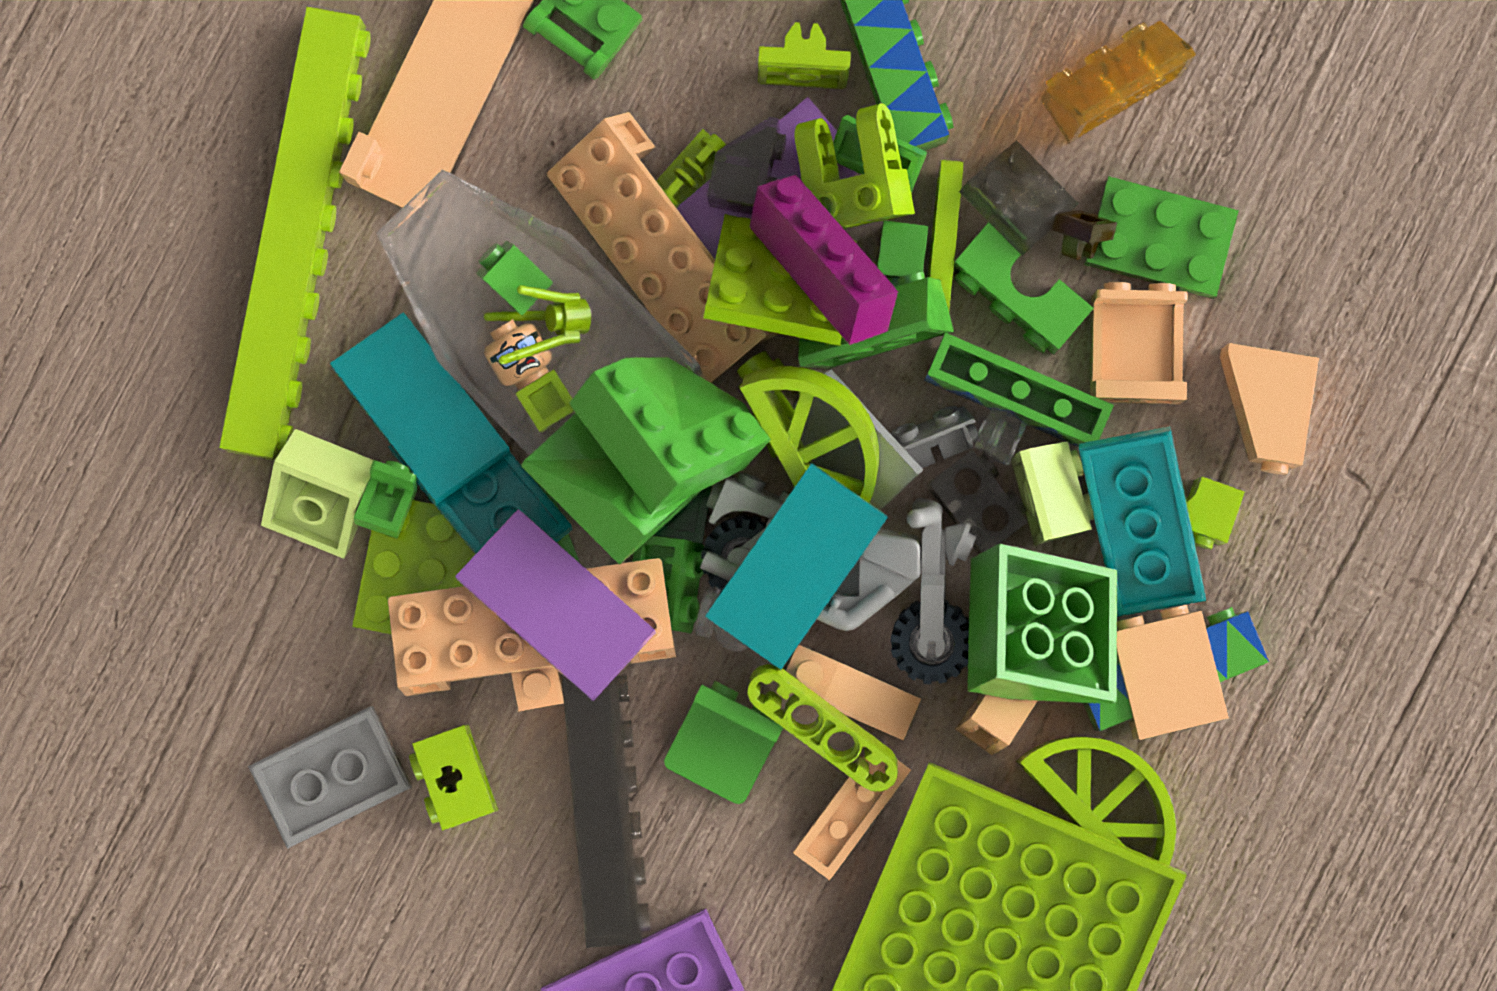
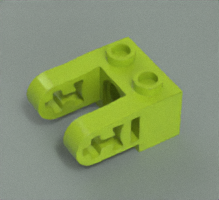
M880 103L860 108L857 111L856 126L864 167V174L840 179L831 131L822 118L796 125L794 136L802 182L843 229L915 214L907 169H902L893 119L885 104Z

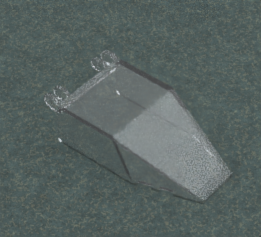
M443 169L377 232L379 240L400 284L404 288L437 361L529 456L576 412H573L540 433L515 394L520 390L516 388L515 384L512 386L502 385L484 355L487 345L494 341L490 332L509 322L485 321L484 314L487 312L515 311L476 274L482 267L479 264L480 258L495 243L502 246L507 240L514 244L553 281L547 290L560 293H579L580 298L585 299L589 304L591 325L588 333L580 335V343L563 344L549 349L552 354V360L546 367L549 372L553 369L555 370L572 398L594 371L624 358L669 357L690 370L693 374H697L707 380L701 371L699 363L571 233L559 227L556 228L534 217L533 214L519 207L516 208L496 198L493 194ZM537 299L527 311H545L546 307L549 304H554V302ZM515 321L517 327L525 323L534 324L544 340L558 336L555 332H550L547 329L545 321Z

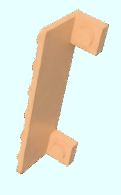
M434 0L369 134L366 135L358 132L339 171L346 182L424 219L428 218L534 0Z
M630 112L605 118L547 172V176L695 374L713 383L754 347L779 333L703 318L715 259L640 161V159L647 156L655 148V145Z
M656 558L621 563L620 565L614 564L586 568L656 631L653 637L632 658L631 664L676 657L661 559ZM464 586L393 596L388 599L397 686L405 696L451 690V681L554 667Z

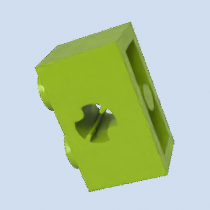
M469 724L412 743L415 753L409 755V760L418 781L424 779L430 796L424 798V803L432 824L439 822L443 831L498 811ZM447 766H453L452 772L460 771L462 774V780L456 783L457 791H450L451 785L443 787L440 778L447 774L445 768Z

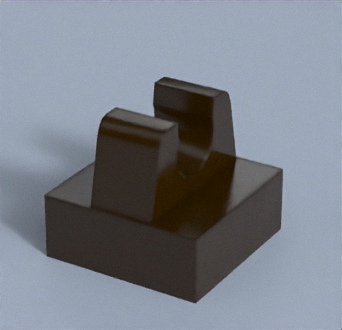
M1082 210L1058 212L1055 214L1052 231L1064 234L1062 255L1075 260H1080L1081 256L1091 259L1095 256L1099 242L1113 240L1117 222Z

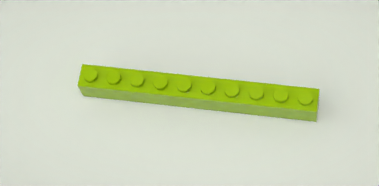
M306 7L219 447L227 452L275 461L294 432L293 426L288 425L291 407H298L302 394V382L297 381L300 363L306 364L310 353L311 338L305 337L309 319L315 320L318 312L319 294L314 293L317 275H324L328 261V250L323 249L326 232L333 231L337 209L331 203L334 188L340 189L344 179L339 173L344 163L340 161L343 144L349 145L353 134L354 121L353 118H348L351 101H358L361 93L362 75L357 74L360 57L366 58L370 47V31H365L366 26L361 17L357 15Z

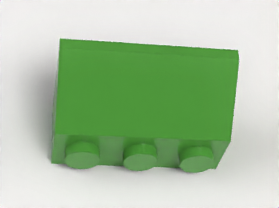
M924 272L898 278L899 286L895 287L898 290L888 332L851 345L842 337L840 346L800 338L798 352L800 367L831 369L936 338L945 333H953L954 330L941 280L931 277L925 278Z

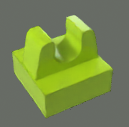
M554 369L515 393L540 433L575 412L569 404L572 397Z

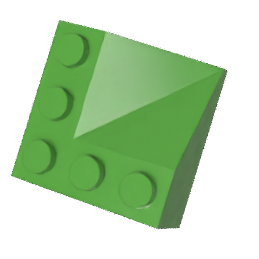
M669 357L624 358L600 368L590 375L569 402L651 514L744 470L771 440L743 402Z
M576 413L520 465L619 565L701 492H696L651 514Z
M1000 543L971 558L967 691L1018 700L1113 704L1117 702V570Z

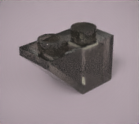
M767 118L716 152L707 193L710 207L752 215L757 187L778 180L776 177H771L774 160L782 161L787 137L786 134L780 133L779 118Z

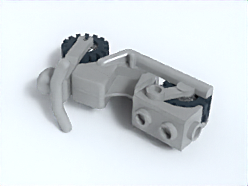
M744 472L740 473L739 478L733 475L729 476L725 484L719 482L715 484L706 504V507L713 509L708 522L715 524L724 514L732 511H749L770 518L767 524L761 521L762 518L756 516L750 518L746 517V515H739L736 518H729L717 526L704 542L705 547L701 552V559L703 561L700 568L703 570V574L708 575L710 586L712 588L715 586L720 590L719 594L726 587L791 492L783 490L781 496L764 490L766 482ZM918 498L912 504L913 510L908 514L907 521L911 527H924L922 542L916 535L880 528L816 620L839 630H854L894 599L921 574V602L917 600L911 603L910 607L906 610L904 609L899 614L891 633L890 642L892 645L891 653L893 658H896L899 669L901 671L905 670L909 674L908 677L915 681L917 678L923 680V684L931 685L933 681H939V684L947 682V679L952 676L954 678L957 677L961 670L968 665L969 618L964 616L963 610L957 605L954 607L949 604L948 600H945L946 557L951 566H954L957 558L966 561L976 536L969 533L972 525L970 523L953 525L942 529V506L938 502Z

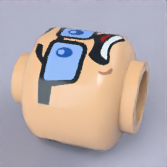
M511 320L490 332L494 341L487 345L484 355L502 385L512 386L515 384L516 388L520 390L549 372L546 366L552 360L550 350L504 365L498 361L502 355L544 341L534 324L525 323L517 327L515 321Z

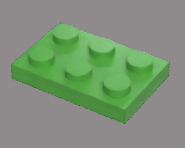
M1108 176L1097 216L1117 222L1113 240L1099 242L1095 256L1091 259L1086 258L1084 265L1151 283L1175 284L1178 290L1214 299L1218 294L1239 210Z

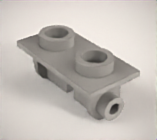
M957 406L943 408L935 412L931 420L918 425L914 423L905 424L891 432V435L921 468L936 463L930 449L933 446L938 445L942 458L946 459L973 448V443L980 440L976 427L972 424L976 421L964 406L960 408Z

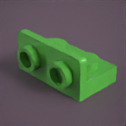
M652 536L634 552L632 562L656 558L661 559L671 630L692 633L693 625L698 618L700 609L697 596L700 578L703 575V570L700 566L703 561L701 559V552L704 549V545L684 539Z

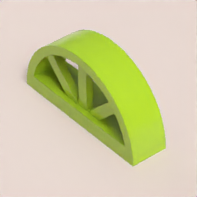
M777 366L757 370L745 375L740 389L761 427L770 437V443L794 487L811 463L814 464L813 459L858 438L865 461L864 481L822 467L818 468L870 503L879 468V444L874 424L858 398L837 380L818 371L803 367ZM774 390L801 392L792 421L787 416ZM814 396L833 406L850 423L806 446L801 441Z
M1072 736L1042 743L1016 760L1021 768L1077 826L1123 846L1125 845L1117 837L1157 838L1152 858L1170 865L1176 842V819L1171 798L1158 774L1136 753L1108 740ZM1077 749L1076 794L1043 759L1062 751ZM1091 749H1095L1120 759L1132 771L1091 810ZM1143 782L1155 806L1157 824L1102 822L1140 783Z

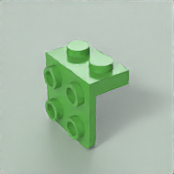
M714 680L711 688L703 684L701 685L664 759V764L667 769L735 804H741L747 799L783 727L754 705L750 709L736 702L735 700L739 693Z

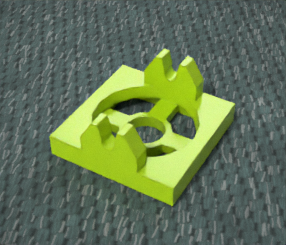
M795 22L785 36L784 48L759 46L758 83L762 85L844 89L847 87L851 52L826 50V37L817 23H813L808 39L802 38L800 22Z

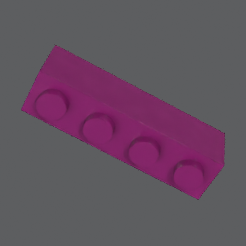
M795 174L758 186L749 226L750 229L845 341L851 345L888 332L898 290Z

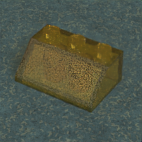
M1161 20L1150 27H1147L1145 22H1142L1122 35L1124 40L1122 44L1112 50H1109L1108 46L1104 45L1089 54L1084 59L1087 64L1074 73H1071L1070 69L1067 68L1051 77L1046 82L1049 88L1045 90L1041 101L1068 144L1182 76L1196 56L1193 48Z

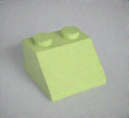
M295 429L274 461L261 526L344 559L359 526L354 524V516L370 480V467L373 460Z
M1068 441L1019 451L1010 459L1034 546L1092 529L1090 521L1094 520L1089 493L1082 495L1078 477L1084 475L1082 462L1077 450L1070 451Z

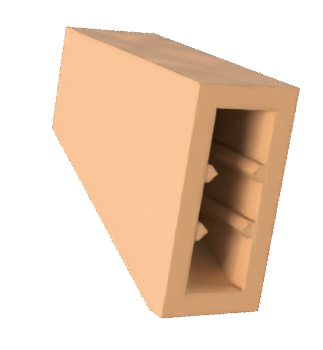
M1228 343L1221 348L1220 360L1249 462L1261 463V471L1287 475L1289 468L1294 469L1303 465L1319 358Z

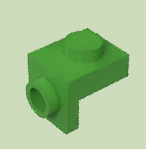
M373 460L370 467V480L355 513L354 524L398 539L417 492L416 475L411 473L407 466L399 462L386 461L382 463Z

